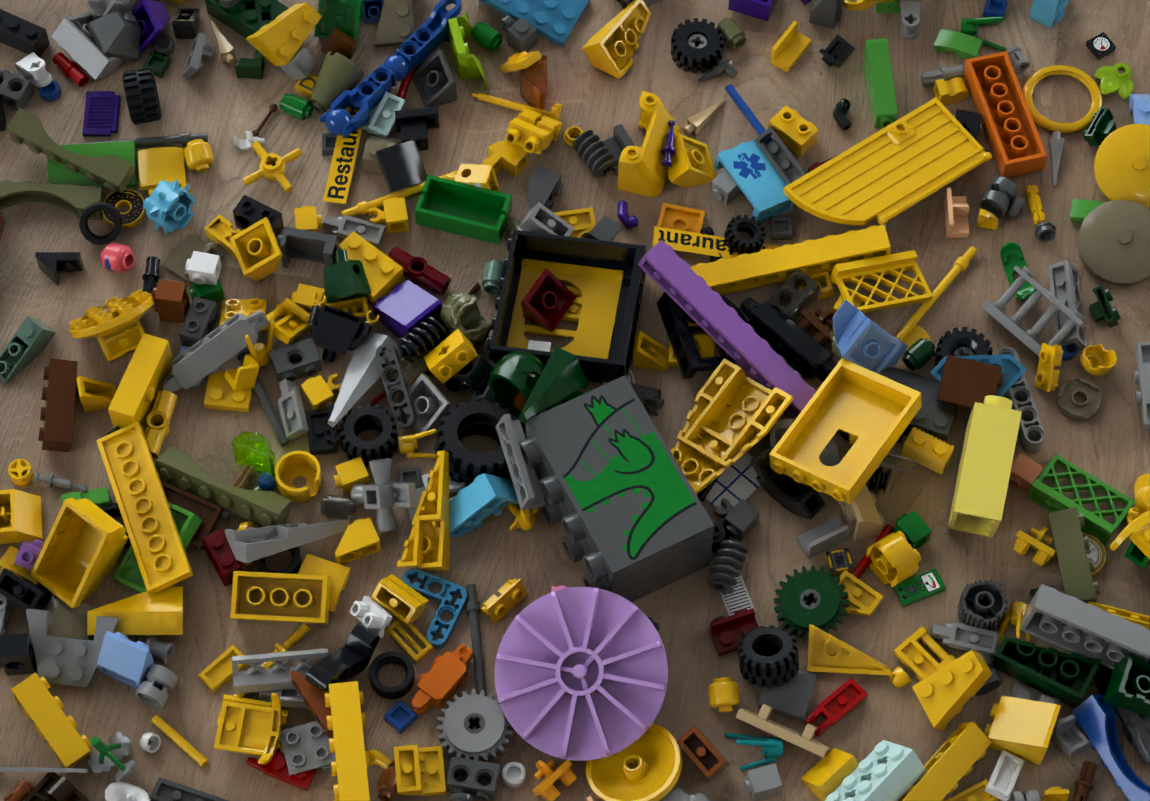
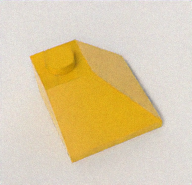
M678 133L674 139L673 148L676 149V154L671 156L672 166L666 167L670 182L684 188L712 183L716 173L707 144Z
M267 217L229 238L244 276L258 282L275 272L283 255Z

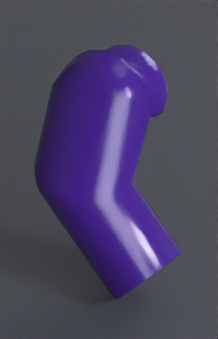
M619 201L617 203V217L626 229L632 230L633 227L639 225V221L636 216L629 217L628 203L626 201Z

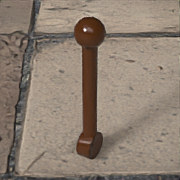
M270 104L269 111L257 129L253 130V137H258L260 130L271 114L277 110L276 104Z

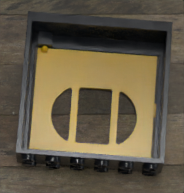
M514 230L512 238H508L507 242L509 256L505 257L503 262L505 276L501 277L499 282L501 295L496 297L495 310H497V315L492 317L491 322L493 335L488 337L487 350H490L489 360L497 363L513 351H524L536 356L546 366L553 350L547 352L528 349L529 341L524 334L531 333L571 338L574 340L561 349L577 356L589 381L609 383L622 376H626L628 379L646 272L638 263L646 254V246ZM544 269H548L560 281L573 285L581 293L582 297H576L572 303L581 305L576 331L555 328L553 332H550L540 326L525 325L526 319L523 316L521 302Z

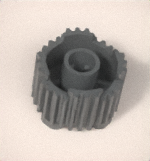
M992 579L990 581L985 580L982 582L979 580V583L974 581V584H967L963 589L958 604L959 620L965 623V625L989 631L999 627L1008 608V599H1005L1006 594H1003L1004 590L1001 589V585H997L996 581L993 583Z

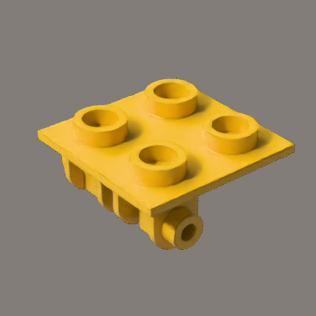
M267 299L223 300L219 326L237 313L244 314L247 317L262 310L266 315ZM265 329V330H261L258 334H261L262 332H266V329Z

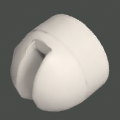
M147 732L142 735L139 741L140 747L144 751L154 753L161 745V738L157 734Z

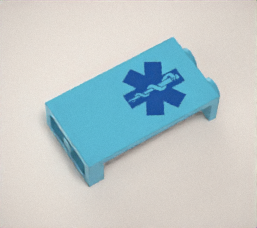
M754 140L746 143L742 142L732 149L721 151L717 155L714 165L715 170L721 168L727 170L754 207L752 216L756 217L755 222L758 220L763 222L770 219V217H775L792 209L793 202L783 193V188L787 184Z

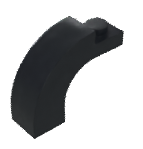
M764 447L750 461L758 474L756 477L757 481L785 509L799 517L811 520L825 505L823 499L811 486L798 483L783 473L775 472L771 468L769 458L772 450L771 448Z

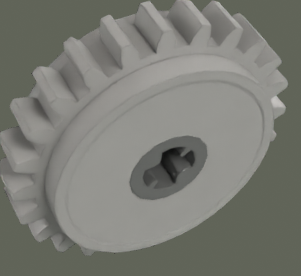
M472 689L471 695H467L465 691H462L463 697L461 698L455 694V702L447 701L448 709L441 708V714L444 717H438L437 719L438 723L441 724L437 726V732L442 733L438 735L439 742H443V750L450 748L448 751L450 757L456 754V757L477 761L483 759L484 762H488V757L491 756L496 760V752L498 751L503 754V745H510L507 738L513 737V732L508 730L513 727L504 715L499 700H494V693L492 692L488 697L485 696L484 690H481L480 695L476 694L475 689Z

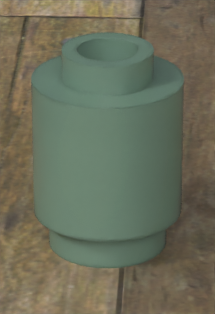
M491 260L485 264L482 286L483 290L488 294H499L501 292L499 290L500 278L505 276L501 261Z

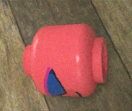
M114 242L109 243L100 255L103 267L117 273L127 272L132 268L135 261V256L129 246Z

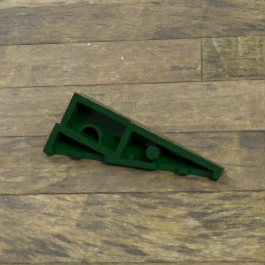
M555 346L519 416V421L526 423L530 417L539 415L544 409H551L566 400L568 395H575L580 388L585 389L589 381L576 355Z

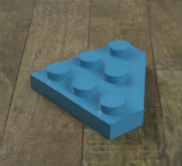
M1011 354L954 356L1001 367L1000 373L1004 374L1002 386L996 388V396L1002 397L1027 371ZM947 356L930 372L939 383L941 382Z

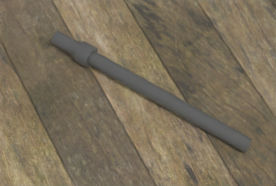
M190 132L176 136L82 142L78 144L134 141L136 147L172 144L187 146L188 142L195 139H203V141L208 142V134H190Z
M246 348L238 352L237 359L241 360L242 364L245 355L250 354ZM257 376L254 386L255 392L281 446H287L290 442L286 438L285 431Z
M468 584L466 586L468 598L466 612L469 614L476 692L480 695L481 690H484L486 696L478 614L481 612L480 602L477 601L476 585Z

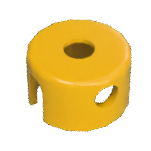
M297 450L285 454L276 463L274 472L278 491L282 496L291 499V502L297 503L306 502L316 497L321 490L323 481L320 464L315 456L308 452ZM303 477L307 481L306 485L303 488H296L293 485L296 478Z

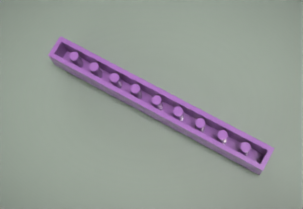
M660 240L642 257L638 265L754 381L770 390L777 387L793 396L794 399L785 411L792 418H797L816 393V390L810 387L802 379V376L797 371H794L786 363V360L770 347L766 340L759 337L754 332L753 327L745 323L738 316L737 311L729 307L722 300L720 294L713 291L706 284V281L690 268V265L674 252L670 245Z

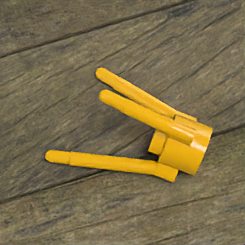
M274 314L270 315L267 347L263 343H255L253 345L249 335H245L249 352L259 366H264L270 361L269 351L273 350Z
M432 429L398 437L400 453H407V459L414 457L437 459L438 456L436 454L419 453L414 450L419 449L417 439L437 433L438 430Z
M1024 602L1011 603L1010 611H1006L1005 618L998 632L997 647L1009 620L1016 626V638H1020V626L1028 604ZM1026 633V642L1032 643L1031 634Z

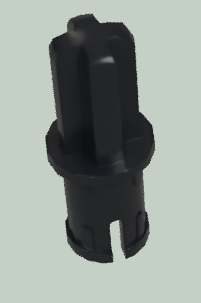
M150 256L146 259V269L142 275V280L144 281L143 292L147 291L152 294L153 288L157 287V282L160 279L158 276L160 259Z

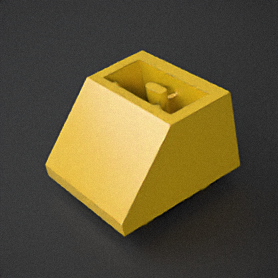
M16 489L0 490V545L34 541V539L43 540L41 496Z

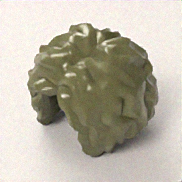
M456 292L452 296H448L447 300L442 304L439 321L446 329L448 336L459 329L472 342L474 347L482 345L489 337L491 324H488L484 321V317L480 316L481 312L476 305L477 297L474 294Z

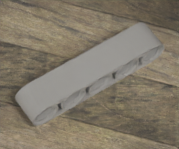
M1005 347L998 352V355L1011 354L1020 362L1017 352L1012 348ZM1023 374L1004 396L1009 395L1010 400L1013 401V410L1022 411L1019 425V440L1025 452L1035 454L1041 450L1045 432L1025 374ZM1016 399H1022L1024 402H1019ZM1022 418H1027L1030 422L1024 421ZM1029 438H1035L1037 441H1031Z

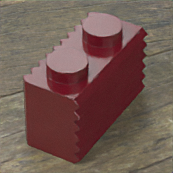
M219 529L203 537L202 542L224 586H229L233 584V571H244L242 563L235 559L224 531Z

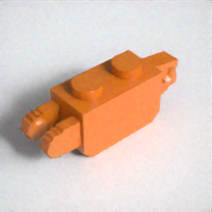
M462 643L452 653L446 651L443 656L439 655L434 660L432 668L428 673H423L417 680V693L411 700L414 713L419 716L423 715L431 706L443 708L446 702L467 680L466 666L474 655L470 648Z

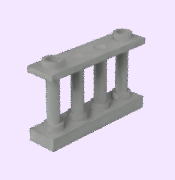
M1018 266L1013 268L1020 276L998 301L995 300L993 303L986 300L981 306L1038 356L1041 350V343L1037 341L1039 338L1038 334L1060 309L1070 318L1049 341L1048 345H1059L1076 324L1084 328L1088 325L1083 321L1085 318L1083 314L1076 309L1071 311L1033 278L1035 274L1026 266L1023 269ZM1028 281L1036 288L1035 292L1015 315L1009 317L1004 312L1005 306L1025 282ZM1043 295L1046 296L1053 304L1031 330L1025 331L1020 326L1022 324L1021 321Z

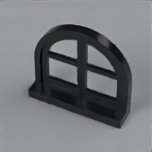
M666 292L663 293L656 304L684 379H692L697 371L716 370L724 358L735 365L737 364L729 355H726V352L717 343L716 346L720 357L701 358L693 335L707 333L699 325L689 326L684 310ZM720 295L722 300L729 307L735 309L738 316L745 323H748L741 310L729 299Z

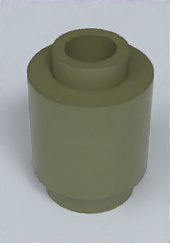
M725 18L719 22L718 27L724 35V42L729 47L736 50L746 43L745 32L733 18Z

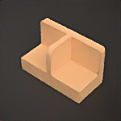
M946 188L944 196L946 238H968V214L970 207L967 204L966 196H952L951 188Z

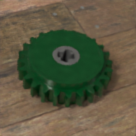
M812 565L810 571H807L805 566H802V572L800 573L794 569L793 577L788 574L785 575L787 582H779L782 590H775L779 598H774L773 600L776 605H779L774 607L775 613L779 614L777 616L778 621H784L782 623L783 628L787 629L790 627L789 631L792 635L797 631L798 638L800 639L804 634L808 638L809 625H814L829 633V629L837 631L835 624L844 623L841 616H847V611L843 608L849 607V602L845 600L849 598L848 593L843 592L846 588L844 583L839 584L840 577L833 578L831 570L825 574L824 567L816 571L814 565Z

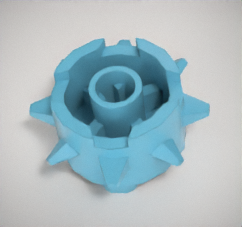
M165 180L160 181L150 197L145 199L143 208L146 209L148 219L155 222L152 231L161 226L164 233L168 234L177 228L182 230L190 222L194 215L191 211L193 203L196 204L194 196L187 192L191 185L190 183L182 189L179 186L178 180H174L173 183L166 182Z

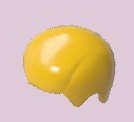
M1102 344L1088 345L1081 351L1080 363L1088 373L1099 377L1109 373L1115 367L1118 358L1113 349L1107 351L1103 348Z

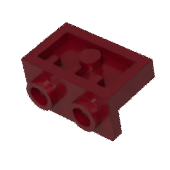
M754 608L738 610L734 615L728 617H717L710 623L709 634L719 657L737 651L739 641L743 639V635L750 633V630L753 628L759 629L755 619L756 612Z

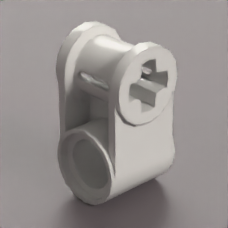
M34 52L15 64L19 74L28 78L38 88L45 87L52 82L53 78L47 72L44 60L39 58Z

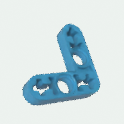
M409 569L403 576L404 583L423 597L440 603L426 635L427 640L433 645L434 649H441L448 643L467 602V592L462 586L419 569ZM418 577V582L415 581L413 584H410V579ZM432 584H439L442 590L434 594L429 591V587ZM457 593H460L461 599L458 598L456 600L454 608L453 606H451L453 603V596H456ZM444 612L453 614L454 617L450 622L441 620L440 617ZM440 626L443 628L441 631V638H438L437 641H434L433 635L436 636L438 634Z

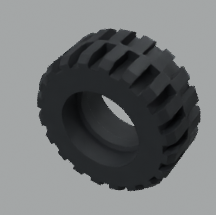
M472 399L468 400L466 404L464 402L456 404V409L454 407L450 408L446 415L442 417L437 431L435 451L436 454L437 451L449 453V476H453V481L457 483L465 482L464 486L467 487L474 482L478 475L484 473L509 479L510 472L496 430V425L504 414H510L512 421L518 420L516 415L512 416V411L509 408H502V404L498 402L490 403L487 399H482V401ZM482 434L494 439L500 447L490 453H475L465 448L460 440L468 435Z

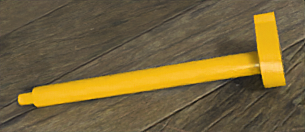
M480 92L478 94L472 93V97H476L477 100L522 112L523 107H527L557 121L561 117L563 104L554 103V107L552 106L551 112Z

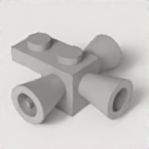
M392 459L369 461L375 483L369 485L357 483L351 490V499L355 505H364V509H377L376 531L398 529L392 507L417 506L415 483L389 482Z

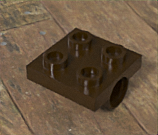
M48 772L23 801L89 800L68 779L62 775H57L55 772Z

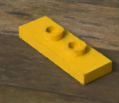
M539 50L529 53L523 51L519 54L517 52L508 57V61L499 66L502 73L526 69L540 60L542 55Z

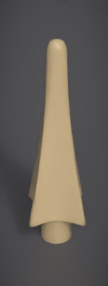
M211 21L210 24L217 39L222 62L227 61L229 65L234 64L237 58L234 54V47L224 37L216 23Z
M721 99L709 108L687 118V126L682 129L683 133L689 135L693 132L696 136L715 112L725 104L726 100Z

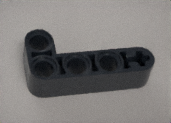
M358 623L351 631L345 646L315 662L308 670L305 680L322 692L328 693L329 684L344 683L360 674L367 667L380 636L361 623Z

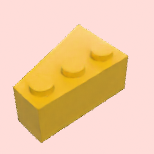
M970 650L918 682L912 688L933 727L944 732L948 727L947 724L956 714L962 711L965 703L979 691L991 677L992 672L982 654Z

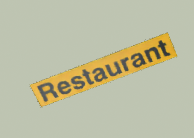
M347 107L345 110L353 118L360 109L355 110V108ZM363 126L357 131H352L348 138L343 139V135L337 136L323 202L346 204Z
M654 226L653 247L660 240H663L673 250L715 257H720V253L722 258L728 259L737 257L739 254L738 250L735 253L732 252L733 247H727L728 242H725V237ZM763 243L760 250L774 249L781 246Z

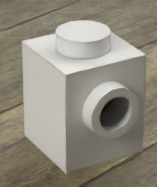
M193 251L192 257L187 259L185 267L190 281L201 285L209 284L216 286L222 268L220 256Z

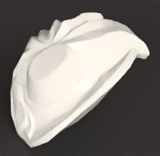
M111 783L105 790L106 801H151L144 789L129 783Z

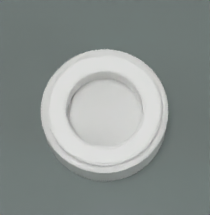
M518 762L506 764L502 770L503 782L513 788L521 786L526 780L525 767Z

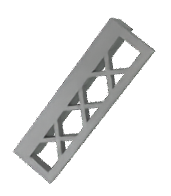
M1069 260L1048 266L1050 293L1071 311L1076 309L1083 314L1079 271ZM1061 309L1053 317L1055 334L1070 318ZM1076 324L1059 345L1065 346L1075 343L1083 350L1087 347L1085 328Z
M504 414L496 425V430L520 509L526 510L543 507L545 501L535 468L528 467L519 446V442L525 440L519 420L512 421L510 414Z
M328 648L233 656L234 693L295 689L291 683L289 672L294 670L306 677L308 670L313 665L309 661L313 657L324 658L328 656ZM291 659L299 661L296 666L289 667L285 664ZM269 661L275 663V665L269 669H265L261 666L265 662ZM248 663L252 666L247 671L237 670V664Z

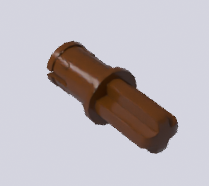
M1083 762L1079 778L1074 783L1076 788L1072 801H1087L1089 792L1093 790L1092 782L1097 769V765L1093 762Z

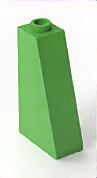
M887 38L871 39L865 41L862 69L874 127L885 128L897 121L898 116Z

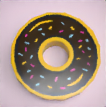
M125 189L122 194L117 191L112 192L103 201L112 204L118 210L123 206L130 208L127 212H120L122 217L121 229L127 227L130 229L137 226L146 215V209L143 208V197L131 189ZM102 211L105 221L111 227H114L112 216L106 211Z

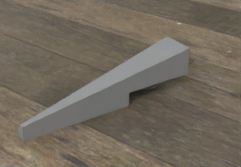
M369 333L366 341L353 350L352 359L345 372L337 400L333 405L331 417L327 422L332 428L380 378L381 373L376 359L377 348L382 344H389L397 349L399 356L401 355L397 343L388 335ZM385 350V355H382V357L388 360L389 365H392L393 363L389 360V355L392 352Z
M350 520L319 521L318 524L312 525L303 522L269 525L260 528L246 527V530L240 531L225 529V536L235 559L249 563L346 531L348 525H350Z

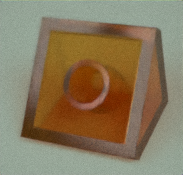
M542 55L540 60L520 71V96L531 107L545 110L547 55Z

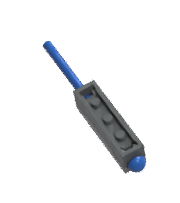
M729 84L725 90L759 136L754 141L784 182L789 185L804 176L806 172L773 128L770 127L765 130L734 86Z

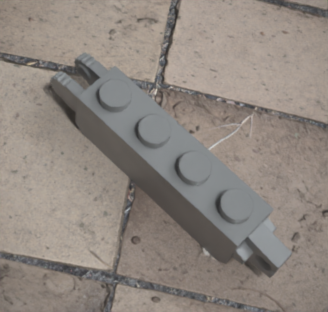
M262 310L247 317L244 314H235L171 361L170 368L172 372L162 380L163 390L174 393V391L176 392L182 387L187 390L190 387L195 388L202 382V378L208 374L213 375L220 369V365L226 361L234 360L239 355L238 352L244 348L248 349L245 335H249L253 345L257 342L256 339L259 338L258 333L269 323L267 316Z

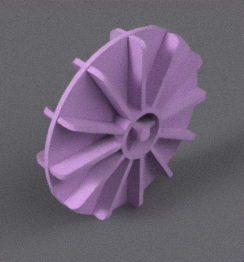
M565 588L550 592L524 608L510 624L502 638L496 655V693L508 722L530 745L548 755L565 760H597L616 754L632 745L649 729L656 719L667 691V656L660 635L653 623L629 600L599 588Z

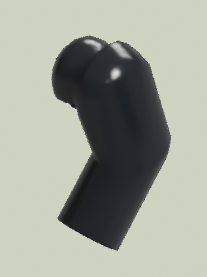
M841 99L836 104L833 112L834 119L843 131L848 130L852 126L846 117L851 106L850 101L847 99Z

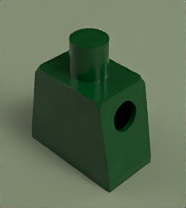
M345 249L334 251L335 264L324 269V287L327 303L356 299L371 294L362 262L360 260H348L347 250Z

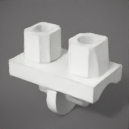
M365 595L362 601H354L350 609V613L358 618L362 625L383 638L385 626H389L392 619L389 611L382 608L370 596Z

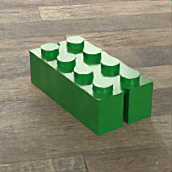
M427 175L422 194H420L415 208L416 224L500 245L505 225L512 211V195Z

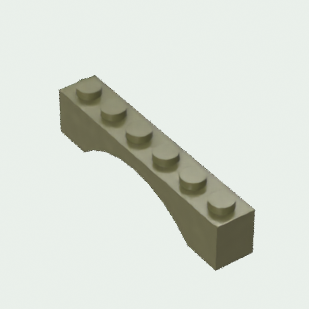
M22 108L18 109L6 128L10 139L16 144L21 145L23 143L29 146L28 148L32 152L47 155V158L53 163L58 164L60 162L66 165L69 171L76 174L77 172L84 174L87 180L103 184V187L114 193L117 191L122 194L135 174L132 164L114 155L88 157L67 151L48 136L38 116Z
M0 181L1 209L27 202H42L62 207L80 219L82 212L88 205L105 200L102 187L96 185L78 186L75 184L60 185L50 182L43 184L30 181ZM95 211L88 220L102 221V211Z
M170 446L156 461V469L160 480L263 527L283 524L289 517L291 499L273 491L246 490L220 482L204 472L195 463L190 454Z

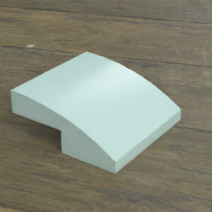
M386 92L382 100L369 113V121L363 125L362 131L387 138L395 123L394 111L402 110L406 101Z

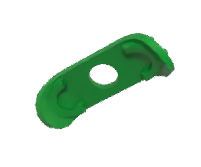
M1014 242L1004 244L1000 250V258L1010 286L1015 281L1012 276L1016 271L1013 268L1015 266L1022 269L1024 266L1027 267L1020 245ZM1026 281L1014 296L1016 300H1028L1036 288Z

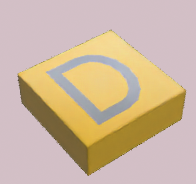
M309 74L307 78L299 79L294 86L295 91L311 98L318 77Z

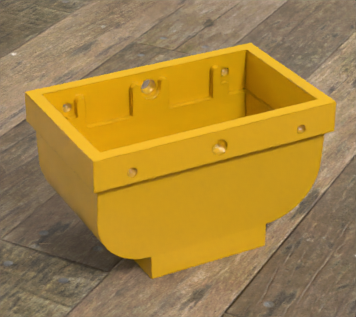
M71 497L65 499L30 575L72 609L79 607L83 600L89 598L98 589L105 576L112 573L129 538L125 535L126 529L87 498L75 500Z

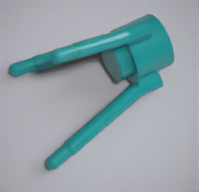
M735 733L724 734L726 738L739 739L736 741L737 745L761 746L762 755H767V758L741 766V771L766 763H776V757L783 756V742L781 738Z

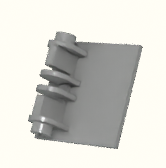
M317 721L280 731V739L290 776L321 768L322 771L331 769V762L335 761V753H330L329 738Z

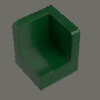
M255 49L253 59L240 58L239 62H236L237 78L263 79L265 57L257 49Z

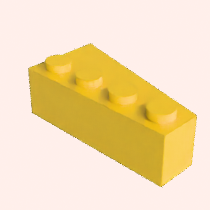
M35 672L11 689L13 699L17 704L21 703L20 706L24 714L30 721L33 720L37 732L44 740H47L49 748L64 768H72L90 756L91 750L89 748L92 745L84 734L80 736L75 728L78 725L71 715L66 716L62 711L64 705L57 695L53 697L48 689L51 686L45 677L39 678Z

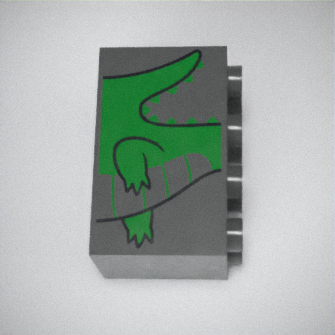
M622 376L534 416L525 423L526 439L519 442V446L528 467L535 468L539 485L545 496V504L541 507L551 526L561 522L567 535L561 538L569 560L572 563L582 560L588 571V574L583 576L585 587L607 590L633 602L710 565L715 525L626 376Z

